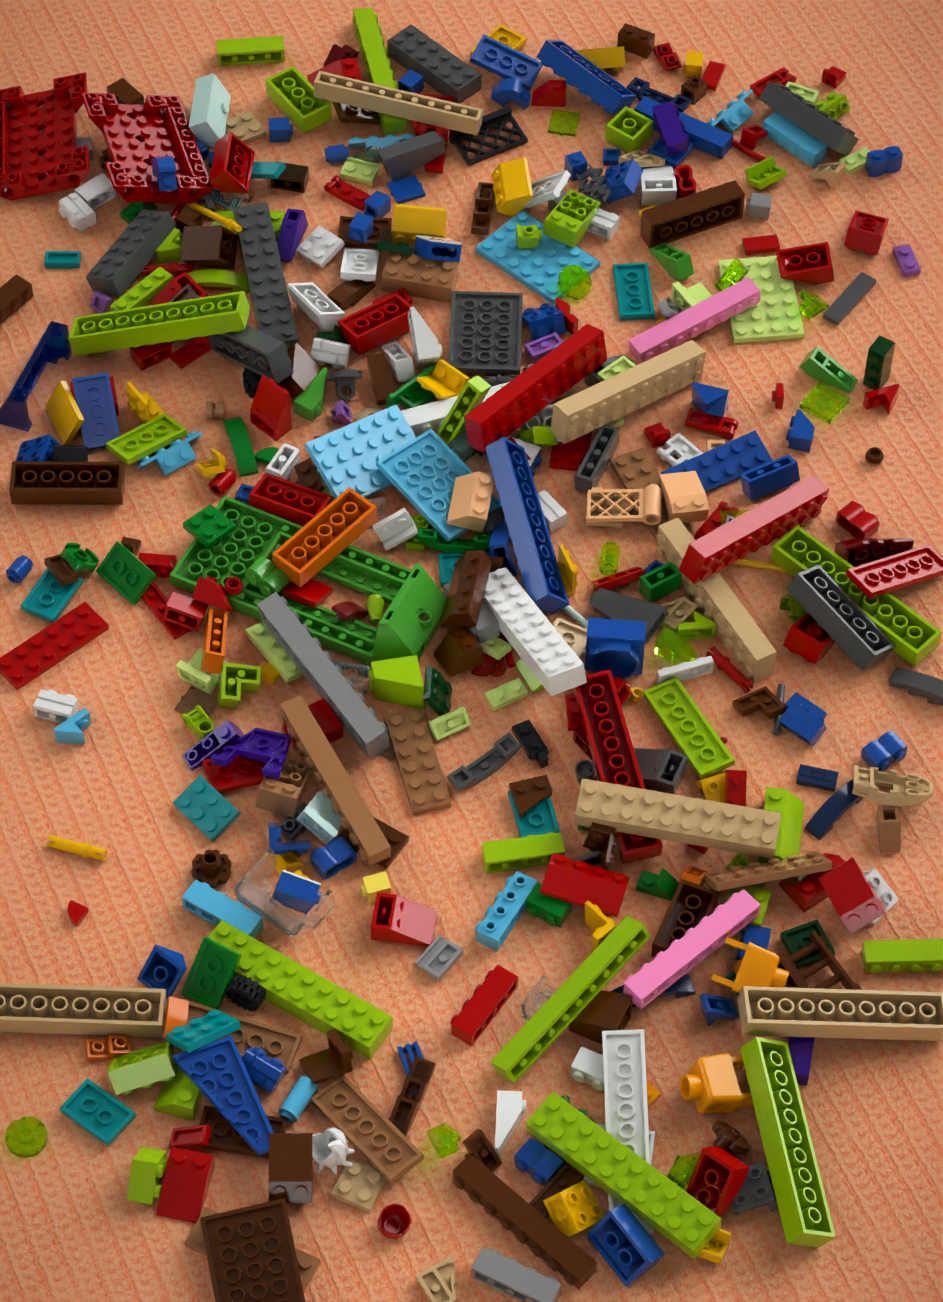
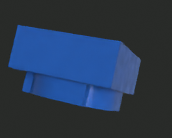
M588 617L585 670L596 673L610 669L613 677L619 676L622 679L633 675H642L646 622Z

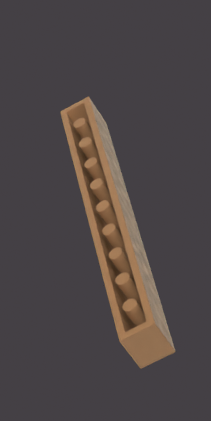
M299 695L281 703L280 712L278 713L280 721L287 725V732L291 738L295 739L299 753L304 754L307 767L312 768L316 782L321 783L326 799L329 798L331 800L332 809L335 814H339L341 817V824L344 829H348L353 845L358 846L361 859L363 861L366 860L368 865L371 866L391 857L390 844L302 696Z

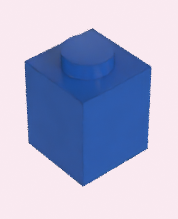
M410 69L398 80V89L420 93L424 89V76Z
M289 117L268 118L270 143L290 142V135H293V124H289Z
M581 151L566 155L564 171L567 170L571 174L569 177L571 182L579 180L576 173L581 175L588 167V162Z
M378 190L364 201V214L383 218L391 211V198Z
M357 212L349 225V238L366 243L374 229L373 217Z

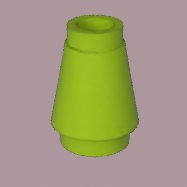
M379 594L369 595L366 600L372 624H378L382 619L385 601Z

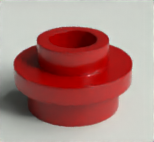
M230 577L225 582L224 589L230 595H237L242 592L243 583L237 577Z

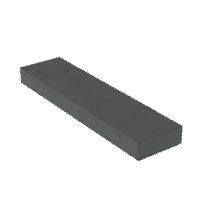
M861 272L824 312L823 318L838 326L876 284V279Z

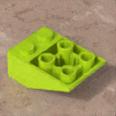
M570 189L545 218L543 234L574 248L585 234L601 202Z

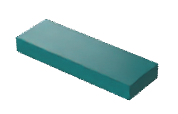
M253 162L251 178L277 179L286 169V166L283 162Z

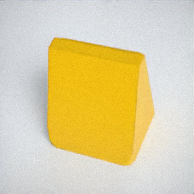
M265 663L261 666V680L274 686L280 677V673L271 664Z
M293 850L286 851L285 854H276L272 860V864L279 874H281L282 870L292 872L303 865Z

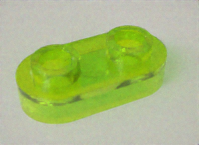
M614 542L605 543L601 549L599 570L605 576L615 574L618 571L620 547Z

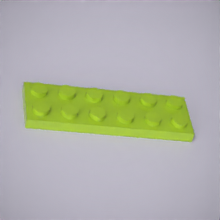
M677 677L643 691V697L682 754L688 755V762L700 780L735 765V759Z

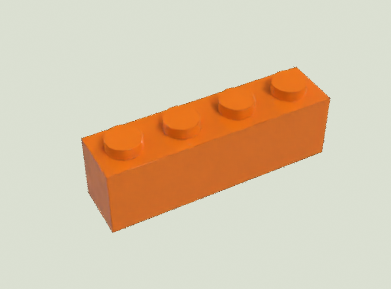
M209 608L204 628L201 671L220 674L225 657L228 611Z

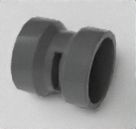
M582 760L577 763L575 771L580 785L582 778L597 780L595 767L591 761Z

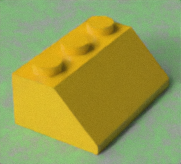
M624 46L576 50L604 72L605 68H611V71H621V67H626Z
M523 157L500 163L493 170L491 178L497 212L514 217L533 196L527 158Z
M395 204L392 243L402 242L415 245L416 235L446 238L447 209Z

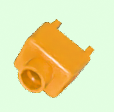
M729 937L726 938L725 944L746 952L744 957L736 961L733 970L736 973L735 981L715 974L712 975L711 981L730 987L732 992L740 994L743 986L785 987L790 972L778 968L780 960L777 954L751 942L747 945Z
M727 1052L699 1058L688 1073L682 1075L680 1079L682 1097L685 1100L695 1099L697 1110L701 1114L731 1113L735 1108L753 1106L751 1092L741 1093L734 1071L742 1070L744 1067L742 1056L730 1057V1054Z

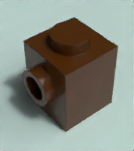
M693 75L681 85V96L691 99L692 105L696 104L706 95L707 82Z

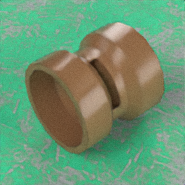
M212 401L206 402L207 420L215 417L225 419L224 401H218L217 403Z

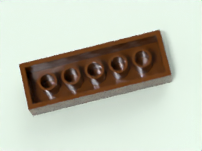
M736 180L653 208H648L642 211L640 236L650 249L662 243L667 244L741 219L743 216L745 193Z
M12 461L9 488L11 503L123 505L125 485L124 462Z

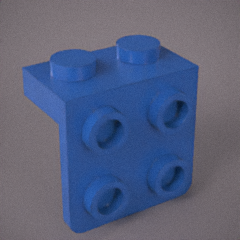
M550 303L542 304L539 308L535 309L527 308L522 312V319L529 325L532 341L554 332L558 335L567 332L563 312Z

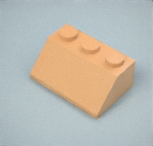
M477 471L456 477L446 524L483 533L494 485V478L491 474Z

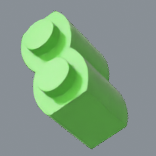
M261 556L250 566L245 574L248 582L258 587L266 597L275 592L279 595L290 582L289 577L283 571L277 569L264 556Z

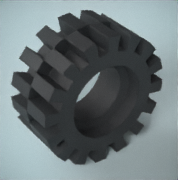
M235 975L226 989V995H228L229 999H232L231 1002L237 1003L238 1007L242 1006L245 1010L248 1008L249 1011H256L264 1000L266 991L262 989L261 985H257V981L253 982L252 978L249 977L247 979L244 975L242 977Z

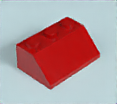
M822 854L832 861L833 869L845 862L839 855ZM830 870L786 878L779 882L778 885L805 913L828 897L818 877Z

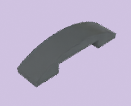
M507 733L494 743V748L467 767L462 765L449 774L447 778L459 791L468 789L499 770L519 751L521 745L510 733Z

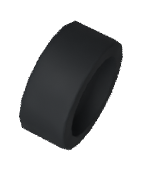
M55 445L53 446V461H88V446Z

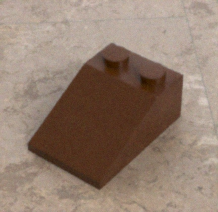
M269 1133V1202L285 1198L286 1203H312V1133Z

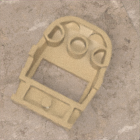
M854 765L852 794L879 804L891 806H914L927 801L932 796V782L919 775L908 773L902 776L897 774L898 770L889 769V773L879 772L877 767L867 769ZM874 784L891 787L892 790H889V793L878 791V787L874 786Z

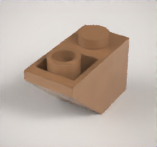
M878 806L876 826L880 853L900 852L901 822L898 806Z

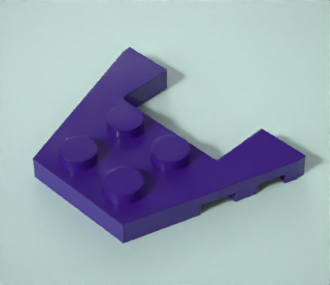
M255 728L237 739L238 743L235 745H228L223 748L221 754L217 755L215 753L210 757L212 764L227 767L237 755L247 759L263 761L266 765L261 769L262 776L279 779L291 739L290 735Z

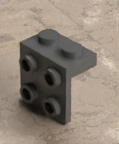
M764 1162L749 1166L750 1168L743 1186L731 1202L733 1211L739 1214L767 1204L771 1212L779 1210L775 1192L771 1185L770 1171L766 1170Z

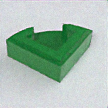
M269 447L258 451L255 454V460L269 464L278 452V448Z

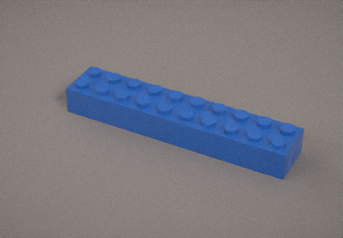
M501 437L485 447L486 457L492 469L491 474L496 483L495 489L500 497V506L504 511V520L508 526L509 537L514 547L513 552L517 557L518 569L523 578L522 584L538 608L553 615L570 604L528 459L523 447Z

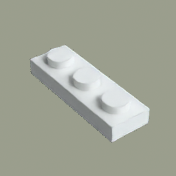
M712 656L700 657L697 660L682 662L679 665L657 670L656 683L659 685L675 677L681 682L713 673Z

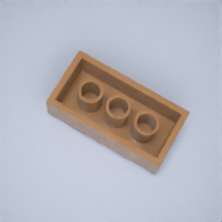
M389 252L382 274V291L393 293L404 288L409 296L451 303L452 291L455 290L458 280V263Z

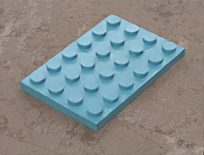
M521 210L477 245L475 252L554 305L557 297L559 299L563 298L598 269L600 261L577 246L573 248L544 235V224ZM516 224H520V226L537 225V229L542 231V240H539V247L518 249Z
M397 404L307 442L304 447L335 499L348 487L366 498L393 486L388 478L376 467L377 461L416 437Z
M432 429L377 461L376 467L448 543L469 530L446 524L456 477L473 472ZM493 493L488 513L501 507L500 500Z

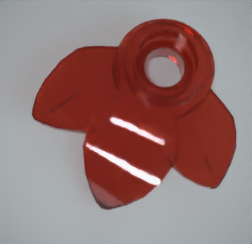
M483 654L484 664L475 667L471 671V674L480 677L490 674L493 677H501L505 674L507 666L504 662V656L497 660L488 654Z

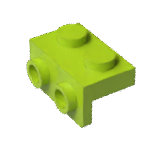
M835 92L826 95V98L814 103L817 109L826 112L832 119H838L850 111L846 95L836 94Z
M773 156L745 170L748 185L759 190L766 189L768 185L779 182L787 176L786 169L776 166Z

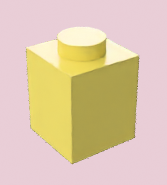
M386 871L362 877L363 885L360 886L362 897H366L368 904L375 903L377 892L391 894V886Z

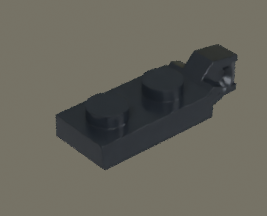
M528 719L512 726V732L528 758L536 759L541 768L548 766L547 747L530 720Z

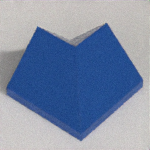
M693 382L692 404L705 414L723 417L728 409L729 390Z
M155 945L137 979L148 988L166 989L168 1000V997L173 995L187 969L183 954Z

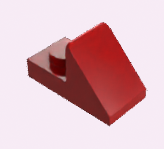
M899 384L865 392L863 401L865 409L883 405L889 415L898 398Z

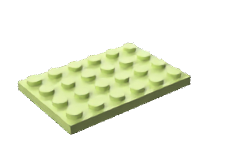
M777 256L718 260L723 290L747 277L760 289V302L757 305L751 306L742 313L729 318L734 344L804 338L805 333L793 280L780 278Z

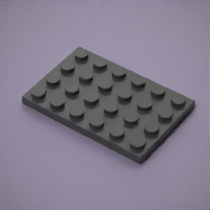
M452 291L448 364L462 373L520 375L523 293Z

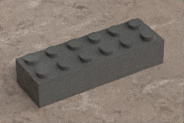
M412 24L387 40L388 56L407 70L411 69L424 76V82L442 95L454 96V103L461 104L481 90V74Z
M769 81L758 98L828 147L843 155L848 156L859 140L854 136V131L842 126V123L829 117V114L822 110L820 111L817 109V106L807 102L802 96L797 93L795 94L789 87L779 82L774 84Z
M142 209L136 218L87 274L86 279L93 292L100 290L106 295L121 296L154 257L156 249L174 228L177 229L169 212Z
M246 324L245 330L239 332L208 335L212 351L261 376L265 375L277 384L294 373L286 344Z
M819 564L798 573L786 588L791 596L803 606L804 610L816 620L817 624L829 634L831 639L836 641L842 650L863 671L884 661L896 646Z

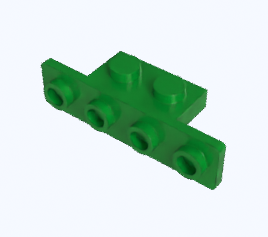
M431 365L429 368H425L407 384L401 385L396 392L390 393L386 399V408L395 404H401L409 409L424 405L435 398V393L423 389L420 386L421 384L416 381L418 377L431 375L435 366Z

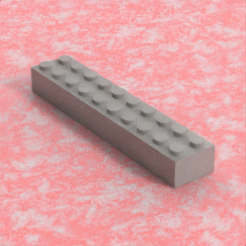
M275 592L259 602L257 607L264 625L321 698L326 700L339 721L368 758L372 760L390 747L388 742L390 737L386 732L388 729L382 721L378 722L375 718L377 715L371 707L367 708L364 704L365 699L360 693L356 694L353 690L352 682L349 679H344L341 668L338 665H333L331 656L327 651H322L320 648L321 644L316 637H311L309 634L311 632L307 625L299 622L298 614L295 610L291 611L288 608L289 604L284 596L280 597Z

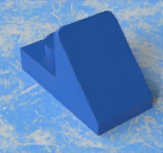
M708 994L700 995L701 1008L707 1026H710L718 1018L735 1020L739 1016L732 998Z

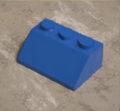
M625 1203L610 1210L586 1235L626 1287L654 1267L665 1255Z

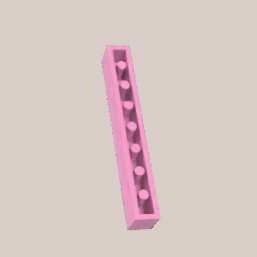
M747 277L629 339V351L640 364L683 344V342L695 338L700 333L712 329L715 325L727 321L734 315L742 313L751 306L757 305L760 302V289Z
M744 889L739 893H734L728 902L717 906L714 913L709 917H703L695 928L688 929L681 939L674 940L667 950L659 952L649 964L645 963L634 976L630 975L624 981L623 994L633 996L632 1003L641 1010L724 944L727 937L731 938L758 917L761 904Z

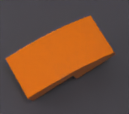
M168 997L162 1038H166L165 1034L171 1032L173 1028L187 1024L189 1001Z
M108 1035L107 1039H86L84 1042L86 1061L111 1060L131 1053L129 1035Z

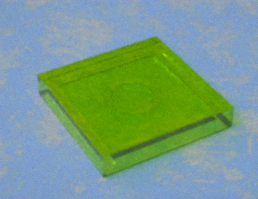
M819 382L800 403V408L831 424L850 402V398Z

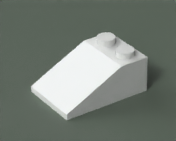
M410 307L408 322L416 368L436 365L438 360L441 359L442 346L438 344L437 338L414 307Z

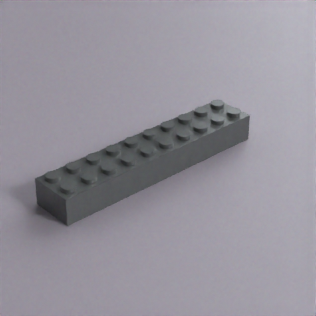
M268 203L233 207L234 221L242 226V231L236 233L257 329L279 341H283L287 348H290L296 342L299 344Z

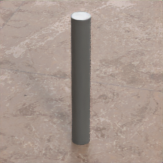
M778 684L776 697L784 704L785 685ZM782 715L774 718L773 735L778 736L781 733L779 720Z

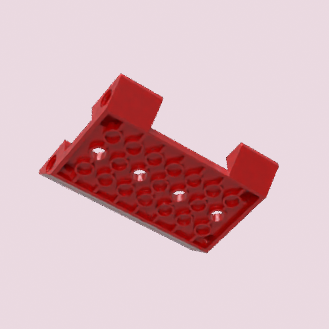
M86 72L53 79V89L25 95L21 86L0 90V197L13 201L77 188L88 175L89 147L88 145L76 147V113L84 104L81 96L82 92L87 93Z
M82 92L81 96L88 116L102 131L112 162H106V168L113 188L126 202L194 203L213 191V186L209 182V175L193 132L189 128V122L179 96L147 95L144 105L118 104L115 94ZM172 156L177 170L175 172L177 190L159 192V189H156L158 188L157 176L153 177L151 159Z

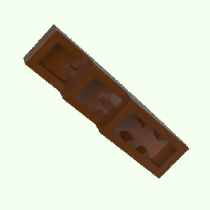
M478 182L471 234H489L494 202L493 183Z
M417 1056L409 1076L407 1075L402 1091L396 1099L389 1119L406 1137L436 1067V1063Z

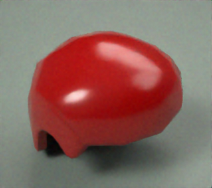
M394 1203L383 1208L377 1222L378 1229L386 1238L398 1239L408 1232L412 1218L406 1207Z

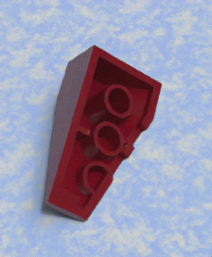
M853 538L836 543L835 553L852 566L857 567L911 550L914 540L913 538Z

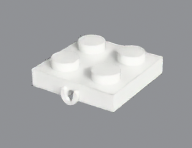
M318 226L296 251L299 255L306 258L309 264L314 263L318 267L323 268L345 243L335 234H332V232Z

